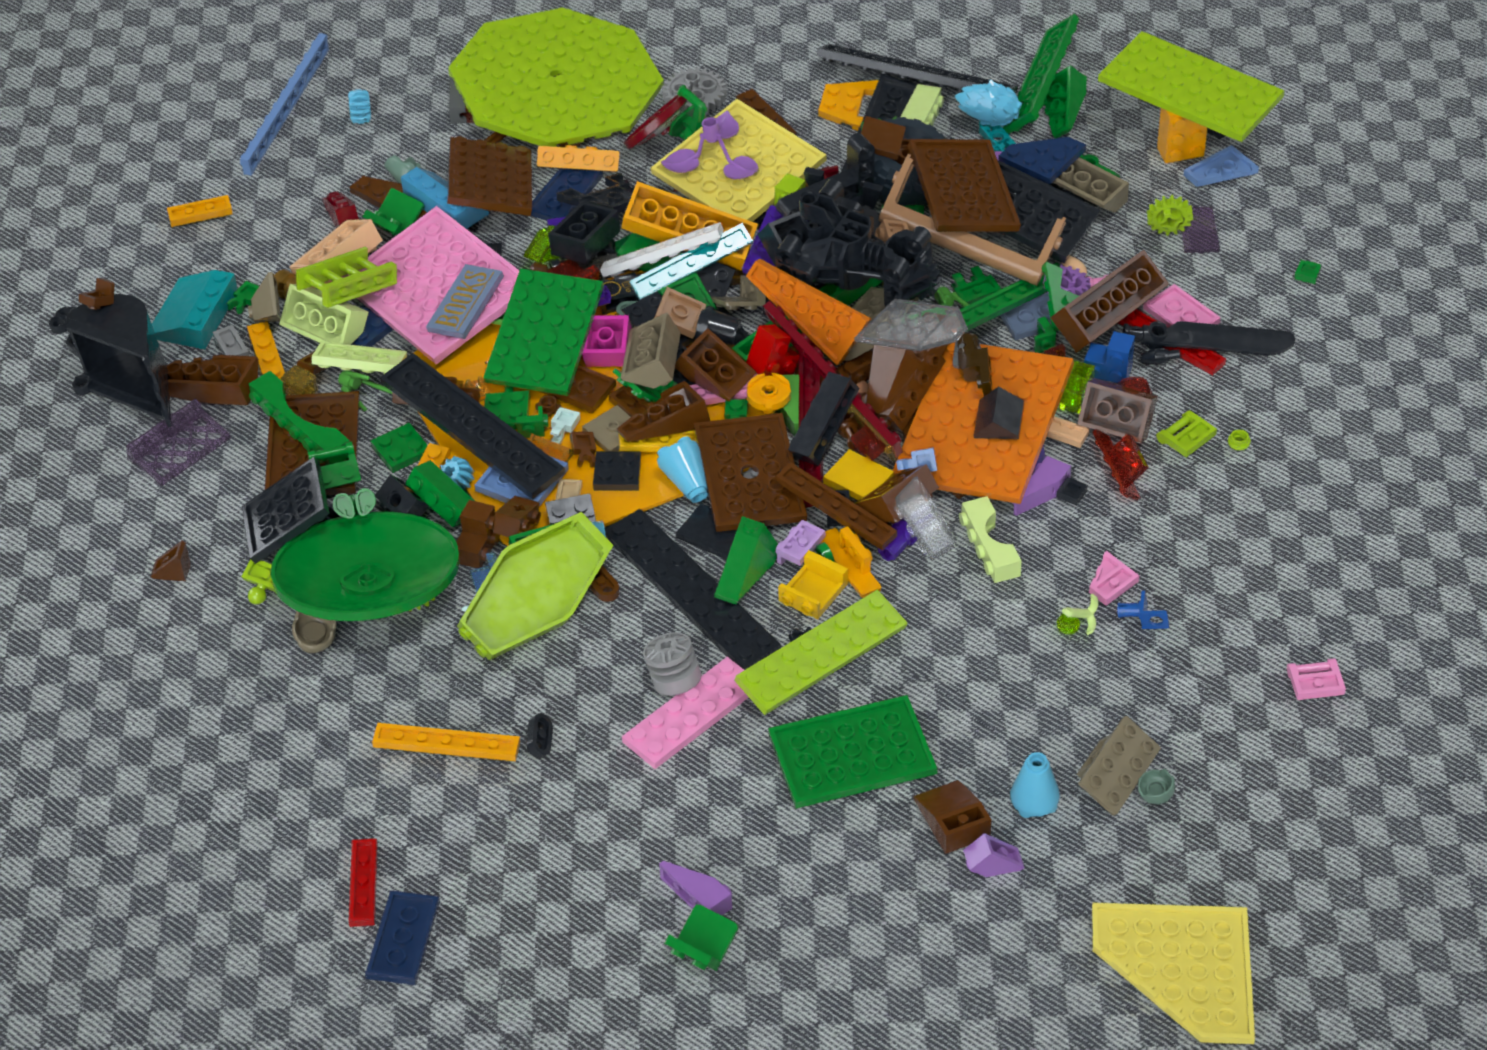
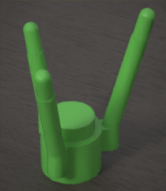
M947 287L938 288L934 294V298L938 303L937 306L945 304L946 308H950L954 300L964 307L969 305L956 292L951 293Z
M343 370L338 378L339 384L342 385L341 391L343 392L356 390L363 383L392 394V391L387 387L369 381V376L351 370ZM360 401V408L363 411H367V408Z

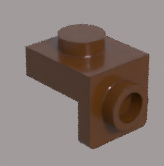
M97 278L95 291L79 293L78 302L87 305L89 309H100L101 306L114 304V282L104 278Z

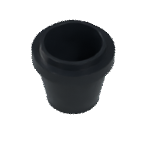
M707 306L705 310L702 309L700 312L695 340L708 328L729 348H733L738 342L741 319L719 312L714 307Z

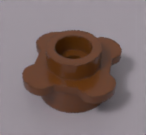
M551 395L543 396L535 405L536 410H538V406H542L543 414H548V417L557 412L559 407H562L561 404H557L556 398Z

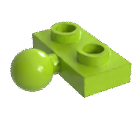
M250 559L241 577L243 580L257 585V587L251 588L248 592L250 603L255 605L261 604L266 600L265 590L274 591L271 579L272 564L262 560L255 564Z

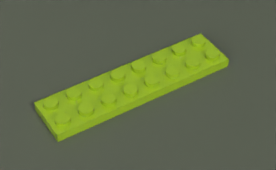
M877 589L736 675L734 681L759 710L766 715L902 631L908 623Z

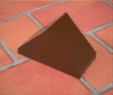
M180 541L155 560L150 577L159 580L186 581L191 566L186 542Z

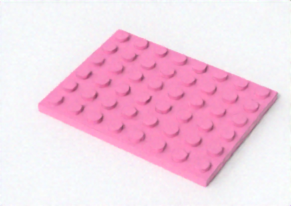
M436 206L368 256V261L377 266L391 261L397 264V284L357 297V299L378 317L382 318L384 322L433 363L438 364L506 312L519 270ZM465 264L503 272V279L465 339L428 332L426 328L428 322Z

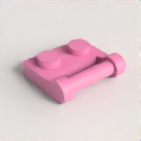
M1335 658L1327 659V662L1287 664V674L1291 679L1297 700L1345 695L1346 688Z

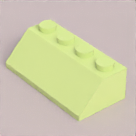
M290 284L279 325L319 343L330 342L351 345L363 333L368 311L348 302L327 308L322 305V291L313 287L299 291L296 288V284Z

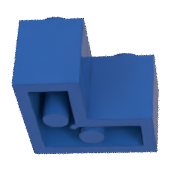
M1113 331L1108 346L1090 343L1084 359L1083 376L1126 385L1133 365L1135 336Z

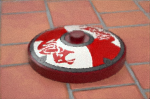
M677 94L630 134L623 144L628 149L648 142L659 134L664 136L669 132L670 125L684 109L688 100Z

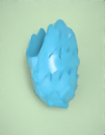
M992 80L988 84H973L972 86L963 87V92L955 95V98L960 103L958 107L962 111L980 120L981 125H991L992 127L997 125L1004 126L1013 119H1018L1019 110L1022 106L1017 95L1009 87L1006 88Z

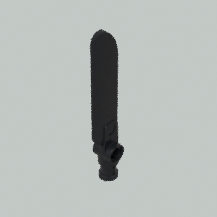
M1154 321L1150 325H1142V327L1129 326V324L1124 323L1122 332L1134 335L1135 342L1146 345L1150 350L1165 346L1256 355H1277L1288 351L1295 344V336L1288 331L1178 321L1170 327L1159 321Z

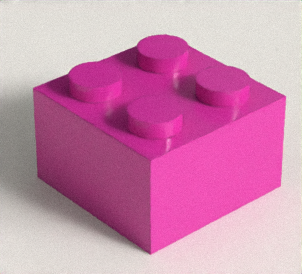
M629 315L594 316L582 353L586 367L623 366L629 332L632 329Z

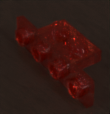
M1095 429L1092 432L1096 439L1095 444L1102 450L1104 454L1103 459L1112 470L1111 475L1120 486L1119 491L1126 498L1130 497L1138 501L1141 497L1133 482L1149 467L1133 436L1126 434L1114 445L1107 434Z

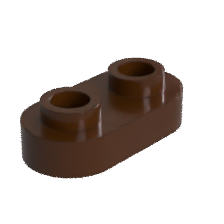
M601 566L589 588L598 599L610 602L618 598L620 594L619 584L605 567Z

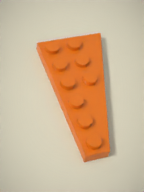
M762 259L756 260L746 275L776 306L779 305L785 315L792 319L797 327L836 365L843 362L871 321L870 317Z

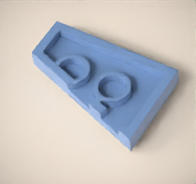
M1230 145L1184 169L1183 176L1196 187L1257 174L1259 167Z

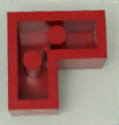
M775 324L759 325L746 363L757 374L765 373V376H772V373L793 375L800 355L788 347L791 337Z

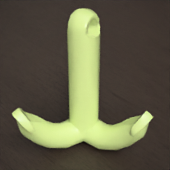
M1094 594L1090 595L1091 602L1087 609L1069 607L1062 609V613L1068 617L1086 618L1088 622L1087 635L1092 634L1096 628L1094 613L1098 608V598Z

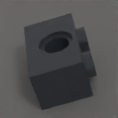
M390 474L375 494L376 498L381 502L379 504L380 507L387 512L406 513L421 517L429 505L405 484L404 480Z

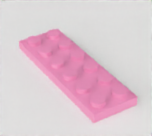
M726 657L703 674L695 687L674 696L622 736V742L654 769L658 768L749 698L734 681L736 675L744 671V669Z

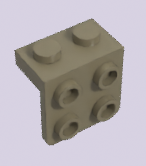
M741 275L740 297H711L713 303H716V307H725L727 310H738V307L757 310V306L765 304L766 296L746 275Z

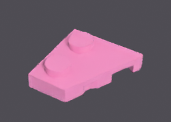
M1106 551L1101 565L1098 566L1096 576L1091 582L1089 593L1097 596L1098 600L1107 606L1138 583L1139 575Z

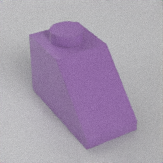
M985 833L963 850L968 869L985 877L1021 871L1025 868L1017 847Z

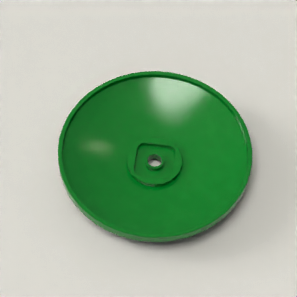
M370 512L365 516L357 513L352 519L337 517L309 527L303 534H299L286 542L275 555L272 562L271 579L277 596L286 605L305 615L335 621L379 619L414 609L432 600L444 591L458 572L460 563L459 551L454 537L444 527L429 519L399 512Z

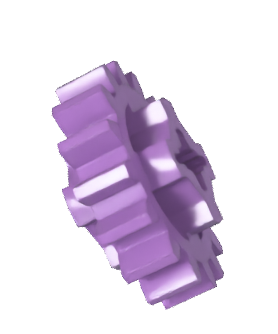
M1060 265V268L1063 269L1062 289L1078 296L1090 289V278L1086 277V273H1080L1079 268L1073 270L1071 266L1064 267Z

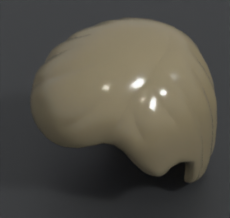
M296 611L292 624V634L303 651L317 653L324 651L333 643L337 624L335 620L316 618Z

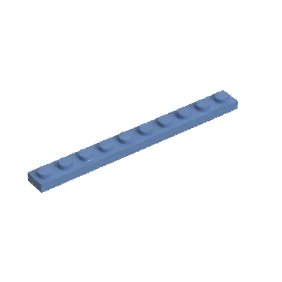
M319 33L317 38L312 41L310 49L304 54L303 60L296 67L293 76L289 78L288 84L281 91L279 99L273 104L269 115H266L264 123L258 128L254 139L249 142L245 153L241 155L240 164L245 175L252 176L329 51L327 34Z

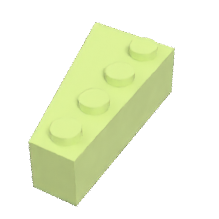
M918 84L901 117H906V119L915 118L922 120L927 125L933 126L935 118L938 116L939 108L943 106L944 96H941V88Z

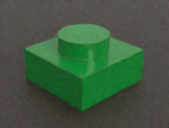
M1301 259L1294 279L1316 284L1322 264Z

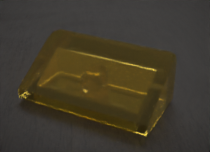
M531 433L529 441L549 456L566 463L573 456L570 448Z

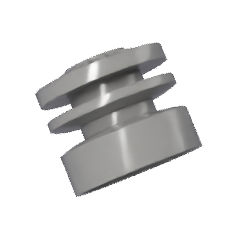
M679 632L666 633L652 639L644 647L643 656L648 671H650L654 688L658 693L668 696L678 695L689 691L700 681L702 673L695 657L690 637L686 634Z

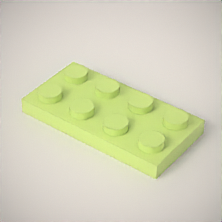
M321 342L312 355V364H316L321 368L334 366L340 367L341 370L361 369L365 373L379 371L385 374L407 358V351Z

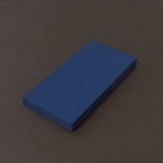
M559 168L532 200L531 216L545 221L547 219L566 217L576 206L557 201V193L572 188L584 195L589 194L603 178V171Z
M390 890L366 968V979L416 985L440 904L439 896Z

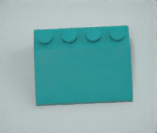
M211 270L180 277L152 322L157 340L206 349L213 337L212 332L217 330L228 311L227 302L234 298L233 293L238 289L235 274Z

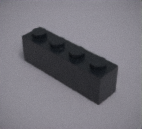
M828 372L826 378L822 381L816 397L812 400L805 418L802 419L795 437L791 440L788 450L797 459L819 466L860 388L850 378Z

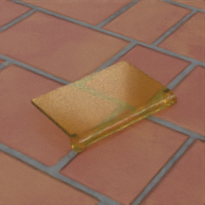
M851 404L848 413H854L860 428L895 464L898 458L894 447Z

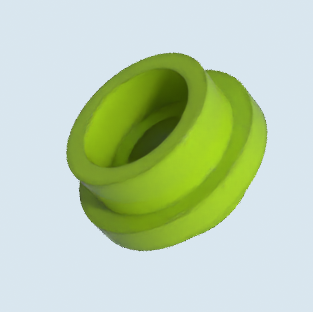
M1234 430L1228 437V445L1232 449L1245 450L1250 446L1251 439L1244 430Z

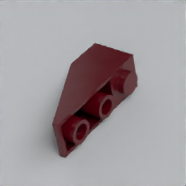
M330 192L327 194V197L322 198L336 228L346 220H359L355 204L342 192Z

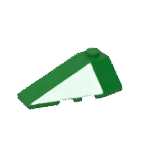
M1071 65L1055 74L1056 78L1051 83L1050 92L1044 100L1046 108L1044 111L1050 119L1048 123L1054 138H1059L1072 130L1087 91V77Z
M744 516L741 517L714 595L715 598L736 605L751 590L756 581H759L764 573L774 566L777 558L776 548L778 543L764 523Z

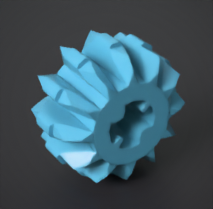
M361 89L350 91L348 94L350 120L352 123L358 124L369 122L371 120L369 93L367 90Z
M454 456L452 459L446 458L445 464L440 465L441 470L464 491L466 487H470L469 483L475 480L472 475L474 470L465 459Z

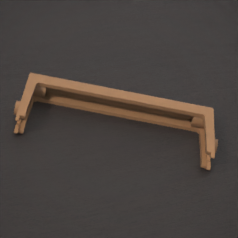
M908 154L900 171H896L893 176L892 183L894 184L881 210L879 221L882 222L883 219L907 222L908 228L911 231L916 226H922L931 234L929 242L1037 286L1043 275L1042 265L1045 262H1049L1054 249L1058 250L1063 238L1060 236L1066 224V218L1063 217L1062 220L1057 218L1037 260L967 232H937L931 217L898 204L914 167V164H912L913 159Z

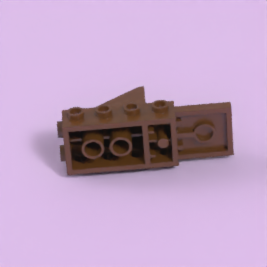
M926 311L908 341L900 340L898 344L875 342L868 392L863 403H869L873 407L874 415L877 418L882 417L889 426L888 429L902 432L946 362L942 354L963 322L959 315Z

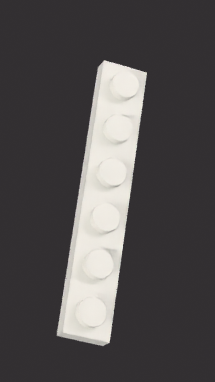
M721 222L605 261L600 271L603 277L609 275L614 277L621 274L623 270H635L644 263L649 262L653 264L665 256L674 257L682 250L688 249L690 251L698 248L700 244L717 242L721 238L724 229Z

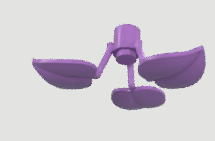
M728 110L717 118L709 117L702 121L703 133L700 134V142L696 154L693 150L681 149L661 161L665 168L673 172L686 173L692 171L700 164L697 158L701 155L703 142L706 139L709 143L719 141L729 163L723 169L726 177L730 179H743L755 174L759 170L757 163L750 157L738 156L734 160L730 158L722 139H728L739 132V124Z

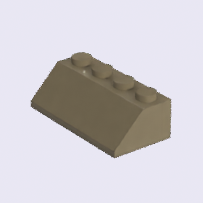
M1078 158L1053 181V183L1115 213L1128 202L1129 182L1081 158Z
M668 313L630 329L621 373L623 381L654 389L660 385L665 386L673 380L681 332Z

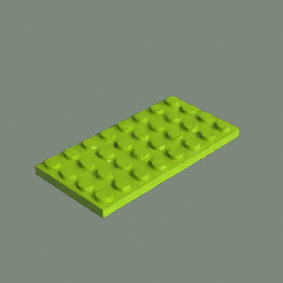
M1143 31L1098 74V81L1240 142H1243L1282 100L1285 90Z

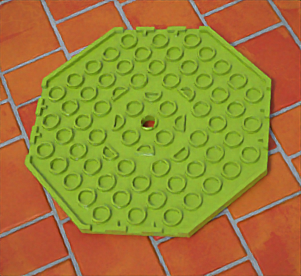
M563 7L484 23L448 67V74L453 78L458 92L464 99L468 112L473 116L475 125L538 146L557 147V144L565 142L568 145L584 142V138L593 136L595 139L611 136L612 132L617 131L622 133L630 132L662 89L664 82L633 29Z

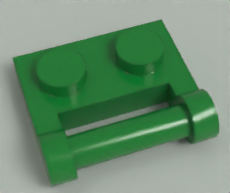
M352 441L346 442L345 445L318 452H314V450L307 452L309 460L315 457L318 461L344 454L348 455L349 460L321 467L325 490L361 481Z

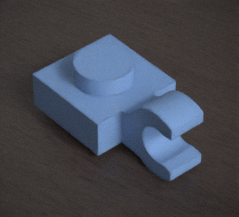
M934 447L911 451L912 458L896 461L898 470L914 468L927 464L930 472L938 470Z

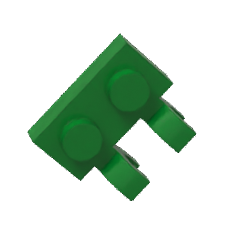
M979 265L971 268L973 276L970 277L971 282L969 283L964 281L960 272L952 275L954 283L951 284L953 292H956L969 305L1001 290V287L992 275L985 277Z

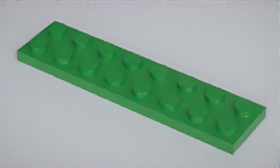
M1075 13L1046 30L1017 95L1018 100L1022 103L1018 119H1013L1009 124L1003 126L1007 134L1013 131L1017 132L1027 123H1033L1038 119V113L1045 103V97L1050 92L1051 83L1055 80V74L1061 67V60L1066 55V49L1072 41L1071 37L1077 30L1076 26L1079 18Z

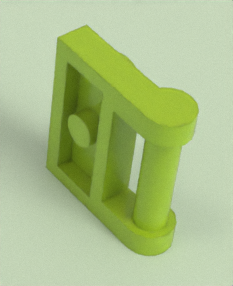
M1188 410L1182 414V418L1166 430L1162 429L1156 434V438L1161 444H1167L1183 456L1188 457L1217 434V428ZM1186 425H1189V426L1186 427L1184 430H1182L1180 433H1178L1176 436H1173L1175 433H1177V432H1178L1179 430H1181L1183 427H1185Z

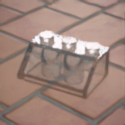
M918 476L914 477L895 497L896 506L894 509L900 519L904 518L908 523L906 528L912 537L916 536L919 540L918 547L924 556L928 554L933 561L956 548L953 530Z

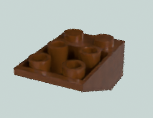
M959 780L913 796L915 803L945 854L969 846L984 833L991 836V817L982 802Z

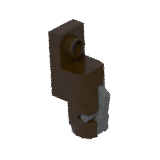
M965 333L959 335L955 342L953 367L959 369L965 381H977L978 389L982 388L983 395L986 396L993 391L988 347L981 348L978 336L975 334Z

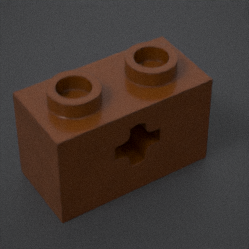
M519 496L512 497L495 512L493 533L509 537L529 531L540 521V503Z

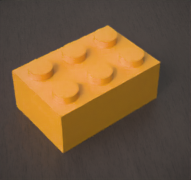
M1161 108L1157 149L1165 164L1203 157L1205 154L1207 127Z

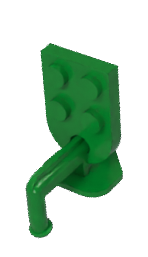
M685 85L679 87L677 94L678 96H683L692 105L674 119L669 129V135L681 137L685 141L702 127V121L706 119L708 110L706 104L687 89Z

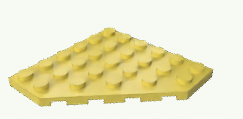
M1092 903V944L1095 954L1202 1043L1254 1044L1255 1030L1247 907Z

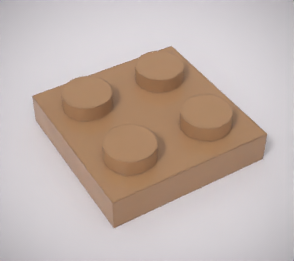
M667 287L654 318L668 313L681 334L693 339L696 334L700 312L702 309L705 310L707 304Z

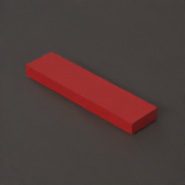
M377 838L352 840L349 899L350 927L375 926Z

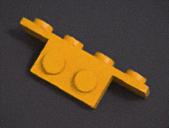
M565 145V147L539 146L537 166L618 172L620 153L619 151L597 150V147L587 146L585 149L577 148V146Z
M848 526L840 529V532L836 528L825 531V538L821 543L825 542L829 546L835 563L848 568V581L860 597L864 598L877 589L881 591V585L870 572L871 561L873 560L872 554L869 549H865L859 536L856 533L854 534Z

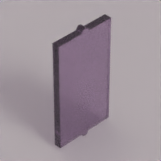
M1193 206L1190 227L1185 226L1184 232L1181 231L1184 253L1200 252L1203 254L1204 252H1219L1220 248L1213 207Z

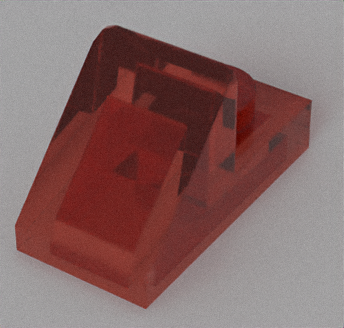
M868 425L863 426L850 438L856 453L868 458L870 461H873L889 448L883 439L876 437Z

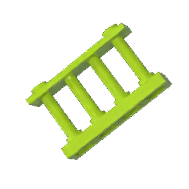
M362 247L296 270L297 290L300 291L311 286L322 291V305L327 308L397 284V264L392 261L380 266L368 261L367 247Z

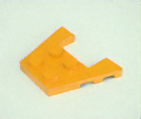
M879 80L826 84L818 109V116L840 125L843 122L851 125L853 130L858 131L863 117L859 116L864 95H873Z

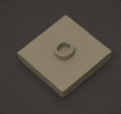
M616 405L583 425L582 430L583 432H593L595 443L604 451H619L617 428L631 417Z

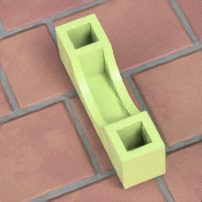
M988 496L963 502L962 512L959 513V520L961 525L967 528L969 541L971 543L974 542L976 554L979 559L982 558L986 574L991 575L994 583L1020 577L1022 561L1014 545L999 543L988 535L995 528L996 511Z

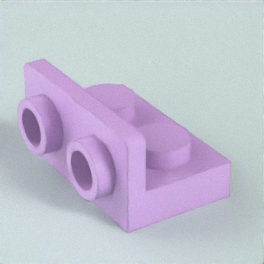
M801 520L796 527L794 526L790 530L787 538L777 545V563L782 565L786 560H789L801 566L807 551L813 552L816 546L825 538V530Z

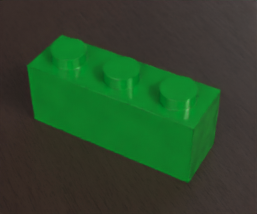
M431 460L414 467L405 483L452 527L461 524L460 515L468 501H475Z

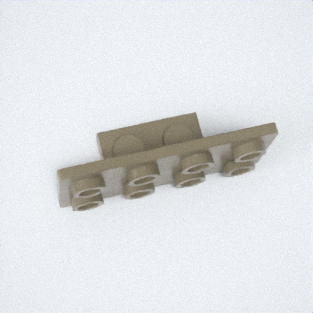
M1124 716L1114 731L1101 739L1077 773L1081 778L1078 784L1112 816H1115L1161 747L1128 716Z

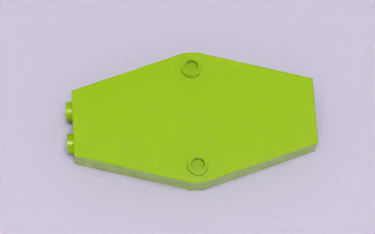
M582 512L508 545L500 553L457 625L459 634L465 640H470L475 645L474 649L481 657L491 660L563 626L575 612L614 545Z

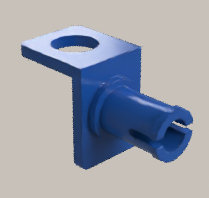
M1145 590L1141 592L1139 603H1118V618L1139 617L1142 629L1169 628L1167 611H1147L1148 602ZM1156 616L1162 618L1163 621L1154 623L1150 621V618Z

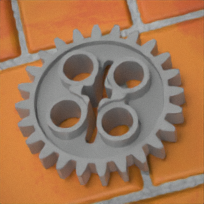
M689 67L686 72L680 69V74L674 72L673 77L668 76V81H664V86H662V99L665 101V104L677 95L680 86L685 85L687 89L706 104L707 114H709V110L716 111V106L722 107L721 102H725V97H727V84L724 83V78H720V74L714 75V70L707 72V68L699 71V67H696L692 71ZM689 101L687 102L682 112H684L692 105Z

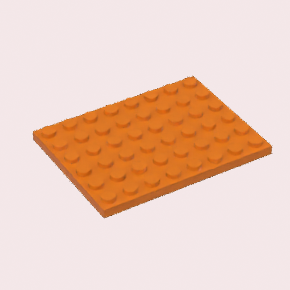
M951 339L942 354L946 362L920 402L903 443V453L898 456L897 460L912 458L911 451L934 447L938 470L932 471L931 474L939 487L937 490L976 497L988 496L989 499L1021 504L1073 369L1074 360L1073 358L980 344L981 348L988 347L993 390L999 386L1024 400L1025 404L1019 439L974 438L979 400L984 397L982 388L978 389L977 381H965L959 369L953 367L954 348L957 340ZM895 463L894 468H893L892 471H894V475H895V474H897L898 472H901V471H904V470H898V469H897V464Z

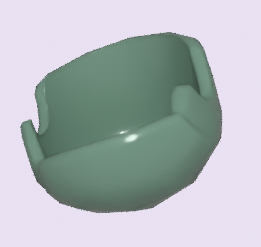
M1153 769L1144 772L1138 780V792L1141 798L1150 804L1160 805L1168 802L1174 795L1176 788L1174 776H1171L1166 769Z

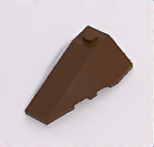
M683 381L660 394L661 398L658 401L648 403L646 405L647 409L643 413L634 414L617 428V432L627 442L692 431L694 430V423L710 421L705 400L688 383Z

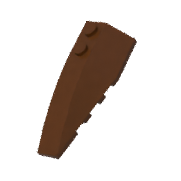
M214 355L210 360H203L202 357L193 358V362L183 363L182 360L173 361L166 365L170 397L210 404L248 405L251 401L248 383L258 378L259 359L257 356Z

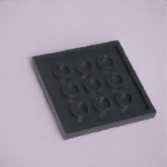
M315 457L242 506L249 557L255 564L262 559L268 558L272 552L282 547L286 542L299 534H303L313 524L322 521L330 514L320 462Z

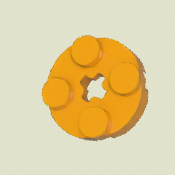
M765 373L753 377L748 382L747 401L751 406L762 410L765 414H773L791 400L790 383L780 374L772 373V376H765ZM764 391H773V393L766 394Z

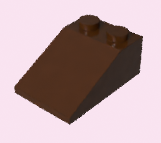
M708 328L680 355L675 363V368L690 382L728 402L757 373Z

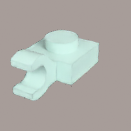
M559 407L551 420L552 430L550 434L554 435L551 443L557 445L562 443L565 431L571 433L580 421V412Z

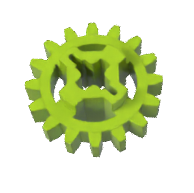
M1171 195L1169 199L1162 196L1161 201L1155 199V205L1150 204L1149 210H1147L1148 225H1151V230L1158 229V234L1164 231L1166 236H1169L1170 232L1177 235V230L1184 232L1185 226L1190 227V221L1193 220L1192 205H1189L1188 200L1182 202L1181 196L1177 199H1174V195Z

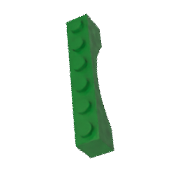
M271 371L248 383L251 401L255 405L258 404L267 416H272L281 428L284 427L293 439L299 440L307 451L314 450V452L343 446L346 442H350L338 429L315 425L296 415L286 403L283 381ZM348 455L335 456L319 460V462L330 465L346 460Z

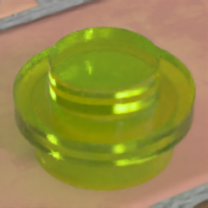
M1063 613L1057 619L1056 627L1061 633L1070 635L1080 629V621L1078 618L1068 617Z

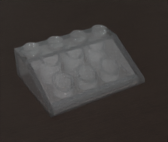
M894 299L854 337L855 342L923 351L954 343L961 338L968 330V327L959 307Z

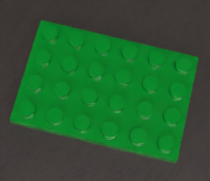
M520 268L483 377L484 382L569 396L604 288L603 281Z
M908 695L768 728L769 738L796 809L937 774L936 763Z

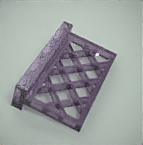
M195 398L171 415V427H168L163 420L126 445L127 459L132 464L137 463L162 487L230 440L231 435L201 408V403ZM201 417L207 422L206 426H194V422ZM181 431H190L189 438L176 437ZM193 432H206L205 439L192 438ZM209 432L221 435L218 439H208ZM163 443H173L172 450H159V446ZM176 443L188 444V451L175 450ZM191 445H204V449L201 451H191ZM146 455H155L154 462H145L141 458ZM158 455L171 456L170 463L158 462ZM174 456L187 457V460L184 463H174ZM157 468L170 469L169 473L163 477L156 473Z

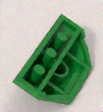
M631 232L615 242L616 255L620 257L661 242ZM681 251L674 257H662L661 260L653 264L649 262L644 263L638 269L643 272L650 271L683 254V252Z

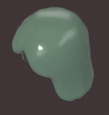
M395 155L389 157L384 165L394 179L401 184V176L416 167L421 168L420 163H416L413 157L402 161Z

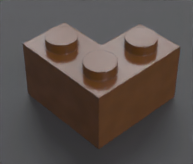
M469 500L460 515L462 532L456 541L459 551V564L481 569L484 562L489 560L491 550L494 545L498 544L500 537L499 534L493 533L495 506Z

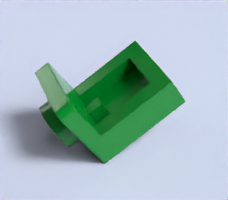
M1046 316L1038 318L1037 336L1034 337V352L1042 353L1055 349L1056 330L1052 328Z
M538 406V415L516 417L517 432L525 438L544 437V427H549L548 414H543V407Z

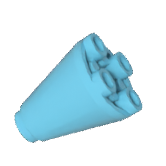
M686 436L670 447L666 446L658 450L657 464L666 476L691 502L697 503L704 500L708 496L707 483L698 443Z
M1039 752L1028 756L1010 790L1011 803L1019 811V814L1025 818L1044 816L1055 812L1060 800L1059 788L1050 763L1046 756Z

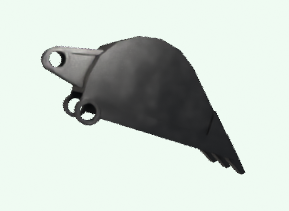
M114 294V304L101 306L100 309H89L87 305L81 304L77 308L68 306L57 310L55 316L49 320L50 329L54 334H61L66 331L70 333L66 339L67 348L80 359L84 373L75 377L72 383L75 394L86 395L92 392L163 419L167 426L171 427L168 369L144 302L135 296Z

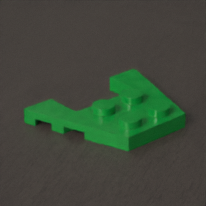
M1045 262L1042 265V273H1045L1046 276L1044 285L1045 290L1049 293L1050 300L1047 303L1050 317H1052L1079 296L1061 288L1063 269ZM1050 318L1052 328L1059 330Z

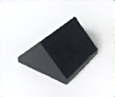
M999 386L980 399L974 438L1019 439L1025 404L1024 400Z

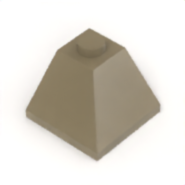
M273 272L267 273L251 299L252 305L248 306L249 318H253L255 324L281 320L277 280Z

